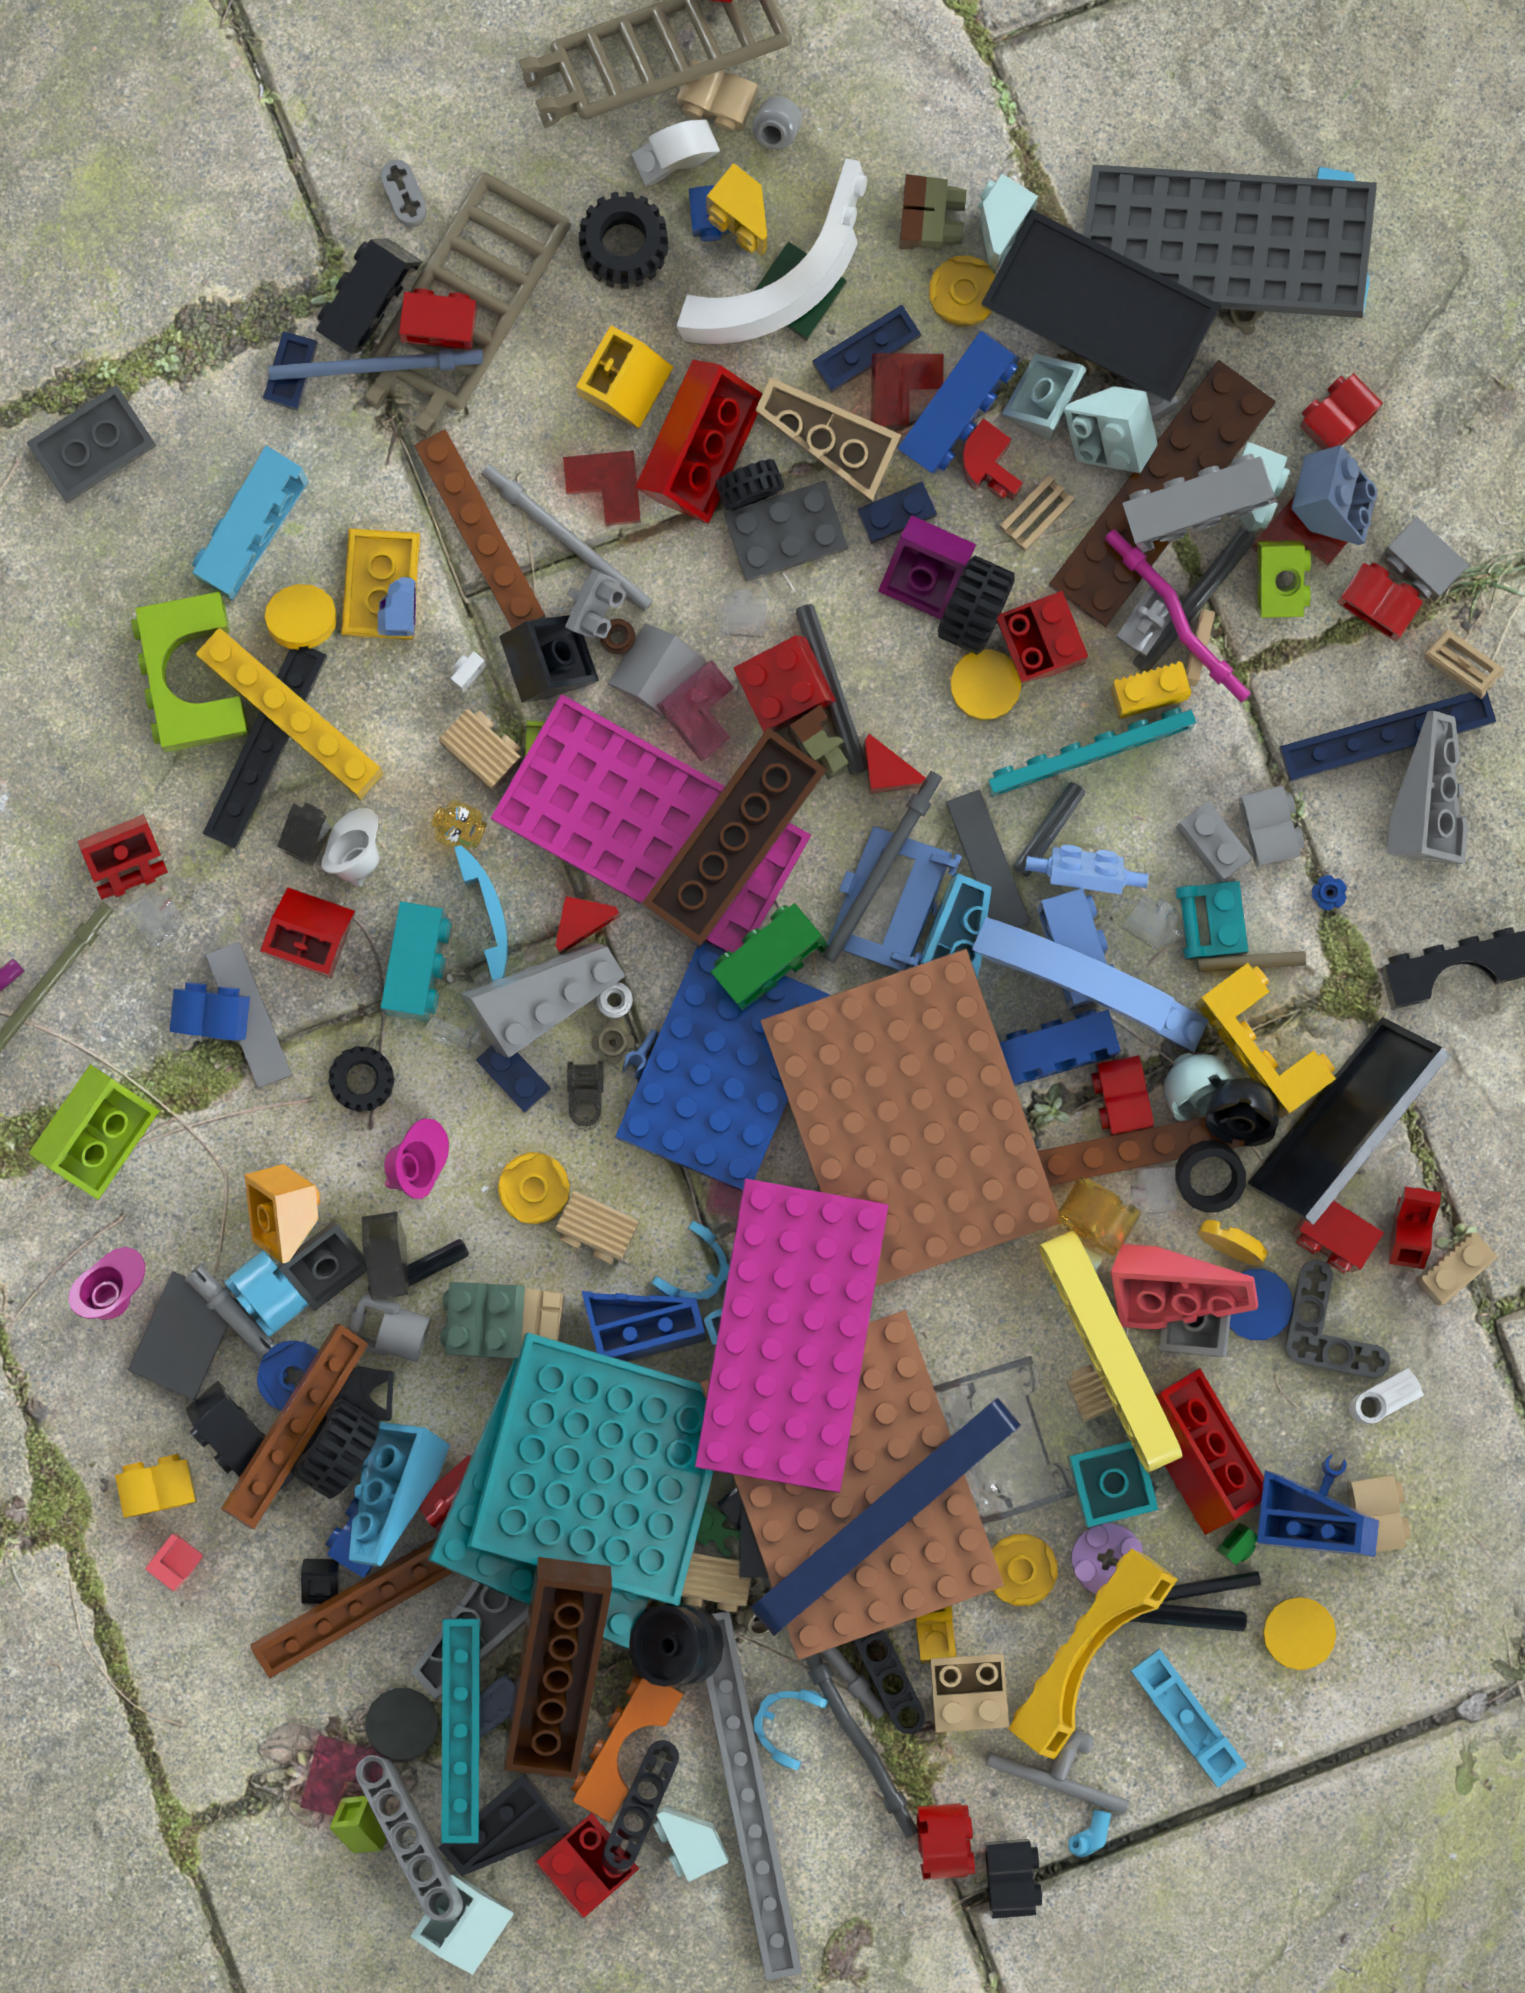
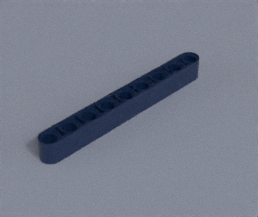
M997 1397L750 1607L771 1634L775 1636L1017 1430L1021 1424Z

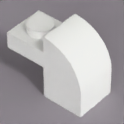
M690 120L672 125L648 137L650 142L633 152L632 156L645 186L655 185L678 169L696 168L719 153L720 150L707 120Z

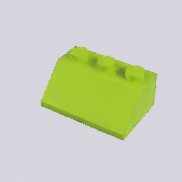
M90 1064L28 1154L53 1172L99 1200L160 1110Z

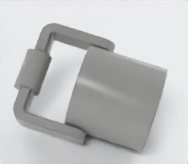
M364 1294L358 1306L353 1308L349 1329L368 1343L366 1351L379 1355L392 1354L418 1362L427 1338L431 1318L402 1309L396 1302L371 1294ZM366 1306L385 1312L376 1341L359 1336L365 1323Z

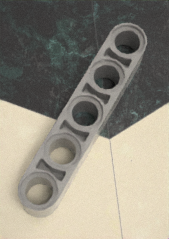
M373 1755L364 1757L356 1767L357 1780L424 1913L433 1920L446 1922L455 1920L463 1909L462 1897L392 1761L383 1757ZM380 1763L383 1768V1776L378 1782L373 1783L369 1776L370 1770L375 1764ZM392 1796H396L399 1799L400 1807L397 1813L390 1816L386 1810V1803ZM412 1828L416 1833V1842L411 1848L407 1849L403 1845L402 1838L405 1831ZM429 1861L433 1867V1874L427 1881H422L419 1876V1868L424 1862ZM445 1894L449 1898L450 1906L444 1914H439L435 1906L436 1900L440 1895Z

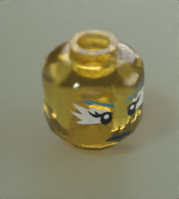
M451 800L445 808L438 806L432 818L431 826L436 828L435 839L437 842L452 849L462 845L466 850H469L471 847L477 848L487 823L482 821L483 815L479 809L459 800Z

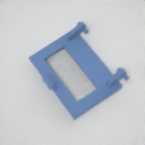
M873 826L856 872L846 871L839 889L840 892L846 894V897L828 940V946L894 833ZM907 838L842 951L897 971L908 969L909 966L919 965L923 954L917 952L915 958H913V954L948 867L950 868L948 875L955 876L962 856L955 854L954 858L951 859L952 854L950 852Z

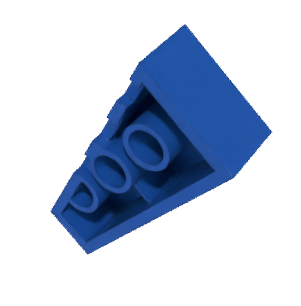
M980 331L897 449L933 474H936L939 469L944 472L956 456L952 452L960 440L964 443L967 441L977 426L973 422L982 411L986 413L997 398L996 391L1003 382L1007 384L1018 369L1016 364L1021 357L989 334Z
M1096 1009L1076 1014L1075 1020L1062 1023L1061 1019L1050 1021L1040 1025L1042 1030L1029 1034L1027 1029L1007 1034V1040L1000 1042L1014 1085H1020L1116 1057L1121 1052L1109 1009L1096 1013Z

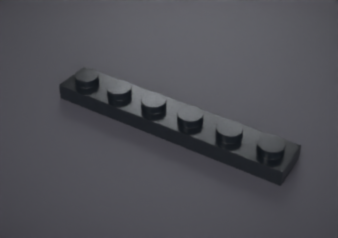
M308 646L299 647V650L289 649L277 678L302 700L307 702L325 664L327 655L313 648H308ZM261 712L203 831L204 836L237 850L290 738Z

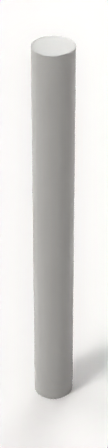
M990 1752L986 1766L1122 1814H1125L1129 1800L1069 1779H1056L1049 1772Z

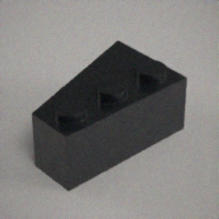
M389 238L370 239L368 243L364 241L354 255V260L357 261L350 273L345 272L335 288L339 291L332 303L327 302L317 317L320 323L316 331L350 354L359 353L385 317L383 313L393 296L398 298L404 290L401 283L410 268L418 270L423 262Z
M218 1380L185 1408L194 1427L190 1430V1433L203 1447L210 1444L218 1453L213 1458L227 1474L233 1470L240 1478L266 1435L247 1417L248 1414L241 1406L238 1407L225 1392L226 1388ZM292 1469L278 1492L295 1478L292 1476Z
M523 1773L479 1811V1843H442L438 1848L460 1875L464 1876L518 1852L566 1834L572 1828L531 1779Z

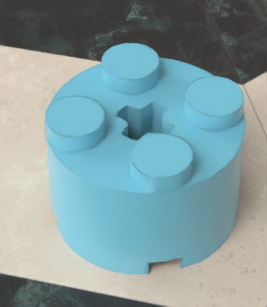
M264 1250L256 1254L224 1281L226 1286L236 1296V1299L253 1316L268 1337L280 1330L309 1305Z

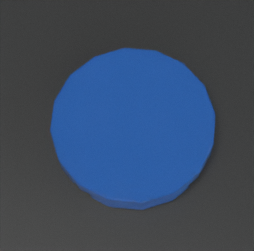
M1248 1269L1241 1272L1254 1277L1258 1307L1257 1310L1232 1314L1229 1328L1236 1335L1247 1340H1266L1278 1335L1288 1325L1293 1312V1297L1288 1285L1277 1274L1265 1269Z

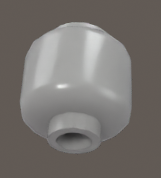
M775 96L768 98L761 104L753 119L752 131L755 138L761 145L769 149L779 150L786 148L793 143L802 125L801 111L793 101L786 97Z

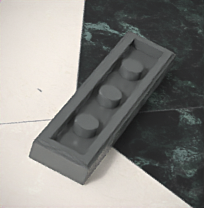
M980 789L946 801L974 879L992 887L988 917L1017 928L1030 924Z

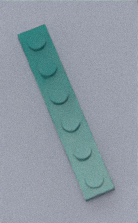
M1181 707L1174 708L1162 713V720L1150 724L1147 719L1139 720L1129 724L1127 732L1115 735L1113 730L1095 736L1093 738L1095 743L1081 747L1080 742L1061 748V754L1048 759L1046 754H1042L1028 759L1026 767L1014 770L1011 765L992 772L994 778L989 779L987 782L991 798L1192 729L1197 723L1193 711L1190 709L1182 712Z
M443 1619L441 1843H479L480 1619Z

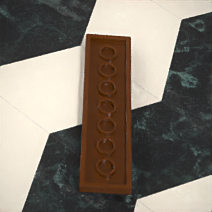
M1218 360L1157 440L1158 445L1141 473H1132L1051 580L1049 586L1056 592L1063 591L1067 600L1106 628L1143 579L1135 570L1131 572L1122 562L1123 557L1104 539L1109 532L1115 529L1133 548L1138 547L1135 544L1123 502L1129 501V495L1140 490L1150 489V492L1153 493L1164 489L1163 484L1172 479L1184 477L1185 481L1197 478L1199 477L1198 472L1211 466H1219L1220 470L1227 468L1275 405L1276 401L1225 363ZM1159 539L1153 541L1155 549L1144 552L1147 556L1145 560L1153 566L1170 542H1160Z

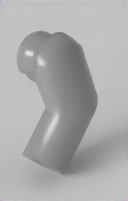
M1083 1730L1074 1731L1055 1758L1050 1775L1059 1780H1066L1076 1752L1080 1751L1083 1754H1088L1094 1741L1093 1736L1084 1734Z

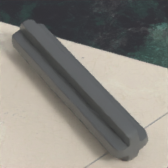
M1073 782L1068 784L1014 863L1013 868L1025 877L1030 876L1032 871H1025L1027 855L1037 858L1043 857L1084 797L1085 790L1081 786Z

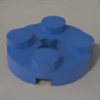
M281 1342L270 1348V1351L261 1360L257 1375L258 1388L265 1401L276 1409L282 1411L296 1388L293 1383L287 1385L284 1381L288 1376L287 1369L289 1367H293L295 1371L301 1369L305 1374L319 1351L306 1342Z

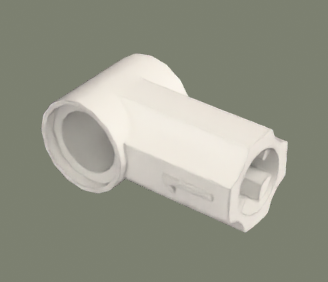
M1406 1368L1372 1388L1356 1394L1349 1403V1412L1355 1422L1364 1425L1373 1424L1422 1397L1424 1394L1416 1376L1409 1368ZM1365 1398L1373 1400L1376 1405V1412L1371 1418L1364 1416L1360 1409L1361 1402Z

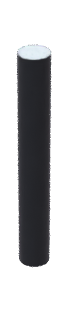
M1259 1571L1174 1585L1163 1602L1261 1585Z

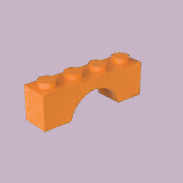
M635 1675L625 1693L631 1697L624 1710L617 1707L607 1724L608 1727L613 1729L606 1742L599 1738L589 1756L595 1762L588 1774L583 1771L579 1773L570 1789L576 1793L573 1802L611 1823L630 1789L622 1779L618 1768L620 1746L628 1735L641 1727L667 1725L684 1695V1692L673 1686L663 1687L654 1685L643 1677Z

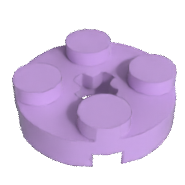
M1104 1523L1092 1526L1079 1535L1073 1545L1071 1564L1074 1574L1085 1589L1097 1594L1098 1590L1108 1583L1116 1571V1566L1110 1565L1108 1570L1102 1569V1562L1097 1560L1099 1553L1105 1554L1108 1549L1114 1551L1113 1557L1119 1561L1131 1548L1143 1553L1142 1545L1130 1530L1121 1525Z

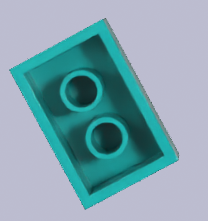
M400 901L381 1002V1009L385 1015L428 1022L430 1014L436 1015L439 993L434 989L436 978H443L446 958H443V954H441L442 943L449 944L452 923H450V919L447 918L443 908Z

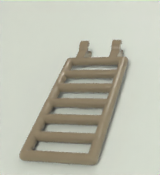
M664 0L557 39L551 43L550 49L552 53L539 58L525 57L518 61L527 88L539 84L544 77L560 72L569 91L568 94L557 98L544 97L535 100L543 126L548 128L559 122L561 117L578 112L582 119H590L790 45L792 37L775 0H759L775 36L756 43L736 0H732V3L722 2L742 48L722 55L699 5L700 2L706 0ZM686 8L709 59L690 67L666 15ZM651 20L655 24L676 71L657 79L633 27ZM618 32L622 36L642 82L641 85L622 91L600 39ZM586 44L609 95L592 103L588 102L567 53L569 50Z
M485 172L481 173L410 292L413 293V290L417 288L428 289L433 279H436L459 293L469 295L470 299L476 300L478 304L500 315L501 318L491 334L475 326L473 341L483 346V364L455 366V371L466 376L456 394L411 369L380 372L376 381L365 395V399H367L366 404L379 410L396 378L431 397L430 401L414 424L416 427L415 431L426 438L431 434L445 406L456 411L462 410L569 231L571 221ZM487 189L554 226L546 242L542 244L478 208L477 205ZM468 220H473L537 256L527 274L459 237ZM453 249L519 286L510 303H505L441 267L450 250ZM403 303L371 355V358L388 357L397 339H400L399 329ZM407 343L425 354L439 353V349H445L443 347Z

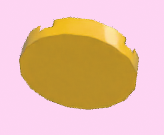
M970 255L954 256L942 263L934 271L929 283V301L934 312L944 322L957 327H971L985 321L992 312L981 306L986 293L996 277L989 268V265L983 260Z
M296 584L285 587L274 594L266 605L264 618L269 635L277 644L289 649L299 650V647L308 646V648L316 647L327 640L336 627V609L332 598L323 589L313 585Z
M984 649L978 655L972 652L965 655L956 664L950 679L951 695L957 708L965 715L980 721H986L1006 715L1016 705L1021 691V681L1014 663L1009 657L993 649Z
M529 1152L515 1157L506 1164L499 1179L498 1194L502 1206L510 1216L522 1223L537 1225L551 1221L562 1212L569 1199L570 1183L566 1171L557 1160L546 1154Z
M1208 1219L1202 1222L1197 1233L1205 1243L1241 1262L1256 1266L1264 1264L1268 1251L1259 1240L1235 1227H1230L1229 1230L1220 1229L1222 1224L1220 1221Z
M1012 1534L999 1540L992 1548L1004 1583L1003 1587L992 1590V1592L1002 1601L1014 1606H1031L1042 1601L1053 1589L1058 1577L1057 1560L1052 1549L1040 1538L1029 1534Z
M1303 1597L1288 1598L1278 1603L1265 1618L1262 1632L1265 1647L1273 1659L1284 1667L1296 1670L1314 1668L1324 1662L1334 1649L1337 1635L1334 1619L1328 1610L1317 1601Z

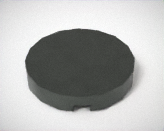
M394 1688L382 1693L372 1702L366 1715V1735L370 1745L380 1756L393 1761L409 1762L421 1757L432 1747L438 1732V1716L433 1704L424 1694L411 1688Z

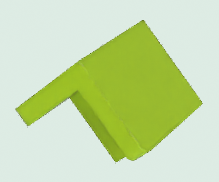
M366 1796L341 1798L330 1829L353 1853L382 1851L387 1838Z

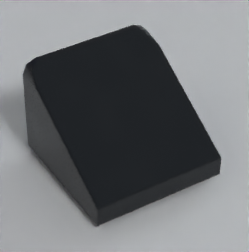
M308 1558L303 1560L301 1569L302 1604H321L339 1594V1563L334 1559Z

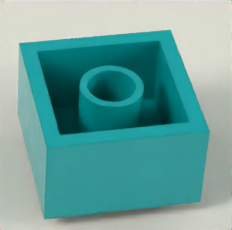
M1130 1441L1067 1456L1085 1527L1088 1528L1159 1510L1150 1474L1142 1466Z

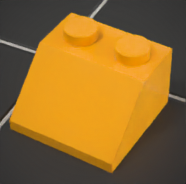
M285 1164L244 1174L252 1242L281 1263L289 1262L318 1220L317 1205L320 1204V1195L317 1187Z

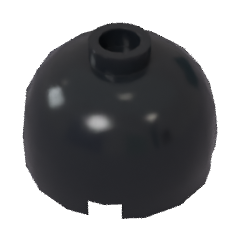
M1239 1078L1226 1081L1214 1091L1207 1106L1206 1127L1215 1137L1226 1143L1232 1144L1233 1139L1245 1140L1244 1146L1253 1147L1269 1142L1276 1134L1279 1124L1278 1102L1268 1087L1254 1079Z

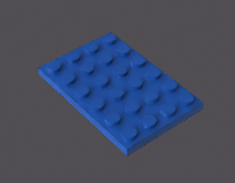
M704 942L700 949L697 947L615 1138L739 1191H743L745 1179L755 1180L788 1102V1097L761 1019L830 996V994L784 975L777 981L778 986L744 1010H741L710 972L715 968V961L726 951Z

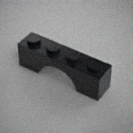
M1513 927L1492 932L1493 939L1480 941L1479 936H1473L1457 941L1459 947L1445 950L1444 944L1423 949L1424 956L1410 959L1409 953L1389 957V964L1381 968V973L1391 1010L1426 1002L1431 999L1436 978L1445 968L1453 965L1464 964L1474 966L1485 972L1494 984L1524 978L1525 931L1514 933Z

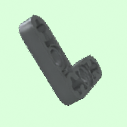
M1311 1260L1305 1263L1299 1271L1294 1294L1293 1312L1289 1320L1285 1341L1287 1356L1299 1364L1368 1378H1377L1384 1375L1390 1366V1357L1384 1348L1378 1345L1322 1334L1333 1272L1330 1266L1321 1260ZM1315 1266L1320 1267V1273L1325 1275V1280L1319 1281L1315 1292H1323L1322 1300L1313 1295H1301L1302 1288L1307 1291L1311 1289L1312 1280L1306 1277V1272L1313 1271ZM1305 1301L1315 1303L1319 1309V1315L1313 1322H1306L1299 1315V1307ZM1301 1337H1305L1307 1345L1319 1347L1318 1339L1324 1340L1325 1343L1320 1351L1321 1362L1315 1361L1317 1353L1305 1352L1303 1358L1298 1357V1350L1292 1348L1293 1342H1299ZM1340 1344L1346 1348L1347 1359L1343 1364L1335 1365L1329 1361L1327 1352L1332 1345ZM1354 1346L1360 1348L1357 1354L1359 1356L1367 1357L1371 1356L1372 1351L1377 1352V1358L1382 1360V1366L1375 1367L1374 1372L1369 1371L1368 1364L1356 1362L1357 1369H1351L1350 1366L1355 1358Z

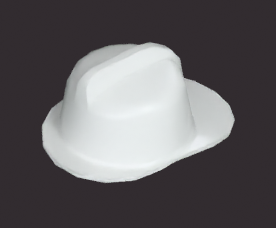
M358 808L348 812L334 825L321 863L324 872L336 874L340 879L351 882L356 887L363 885L366 876L377 867L380 859L375 843L378 817L374 811L368 808Z

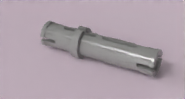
M202 1264L197 1266L192 1271V1274L185 1278V1281L207 1302L205 1306L209 1310L214 1309L257 1354L259 1359L270 1351L269 1348L276 1344V1341L268 1337L249 1314L229 1295L231 1290L227 1286L222 1287Z

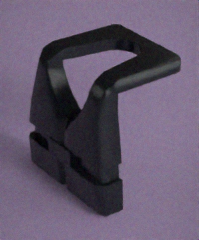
M358 1366V1368L352 1370L333 1402L342 1398L376 1420L390 1421L392 1420L393 1412L392 1400L395 1372ZM388 1381L385 1410L378 1406L369 1394L378 1385Z

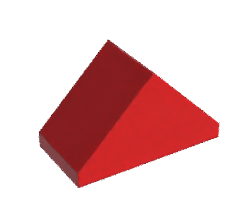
M870 733L864 741L870 794L920 788L926 777Z
M566 896L555 944L556 950L560 955L564 954L619 918L620 912L616 906Z

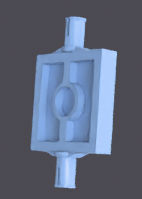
M1062 845L1061 848L1053 847L1051 857L1048 859L1027 855L1025 871L1046 873L1050 877V884L1122 894L1125 885L1146 889L1149 873L1127 871L1124 868V857L1118 856L1113 851L1098 850L1096 853L1086 852L1075 845Z

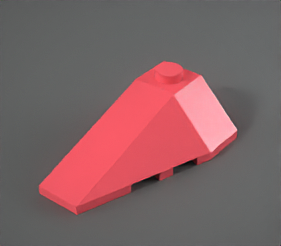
M1121 1244L1111 1270L1118 1317L1122 1327L1155 1330L1166 1328L1169 1322L1183 1320L1186 1324L1196 1322L1199 1316L1213 1314L1216 1317L1257 1310L1258 1307L1254 1277L1161 1247Z

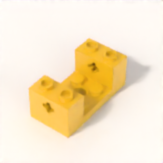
M1247 963L1202 996L1195 1005L1203 1016L1208 1019L1209 1024L1249 1077L1272 1091L1278 1102L1279 1116L1282 1119L1336 1079L1332 1074L1335 1068L1324 1053L1318 1055L1313 1050L1289 1069L1278 1075L1275 1069L1279 1066L1267 1050L1263 1052L1259 1050L1253 1042L1257 1037L1251 1027L1245 1021L1239 1023L1236 1019L1270 992L1266 987L1269 984V980L1258 966L1252 969L1249 963Z

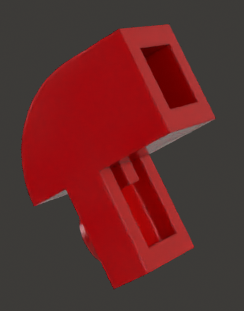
M984 418L966 441L962 455L964 477L975 491L985 480L989 483L986 487L1000 499L1008 497L1013 501L1021 491L1023 482L997 464L1010 447L1012 439Z
M1404 1188L1402 1197H1398L1393 1217L1389 1264L1425 1269L1432 1249L1433 1224L1440 1206L1441 1192L1429 1191L1424 1188Z

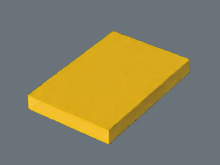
M349 528L341 628L342 636L413 640V636L379 635L378 611L379 602L387 595L389 585L401 577H409L415 580L417 594L420 533Z

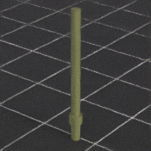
M102 902L85 924L82 922L73 933L76 935L0 1029V1052L86 945L91 946L99 936L97 934L98 930L114 912L107 904Z

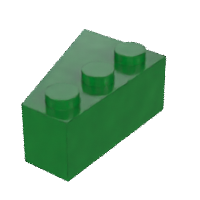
M793 903L790 907L787 905L780 907L771 915V922L762 930L756 928L749 932L743 938V945L734 953L727 951L715 961V968L710 972L741 1010H744L778 986L777 981L789 971L793 970L796 973L804 967L802 961L816 949L821 955L826 951L828 944L796 903Z

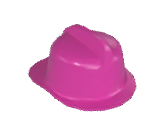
M427 1118L415 1122L408 1130L402 1143L389 1150L384 1161V1170L387 1177L385 1186L387 1188L403 1191L412 1199H422L429 1195L449 1155L447 1133L439 1122Z
M122 1247L114 1249L102 1257L72 1284L68 1297L72 1311L79 1317L111 1320L123 1314L130 1304L131 1296L141 1286L145 1276V1262L142 1255L133 1248Z

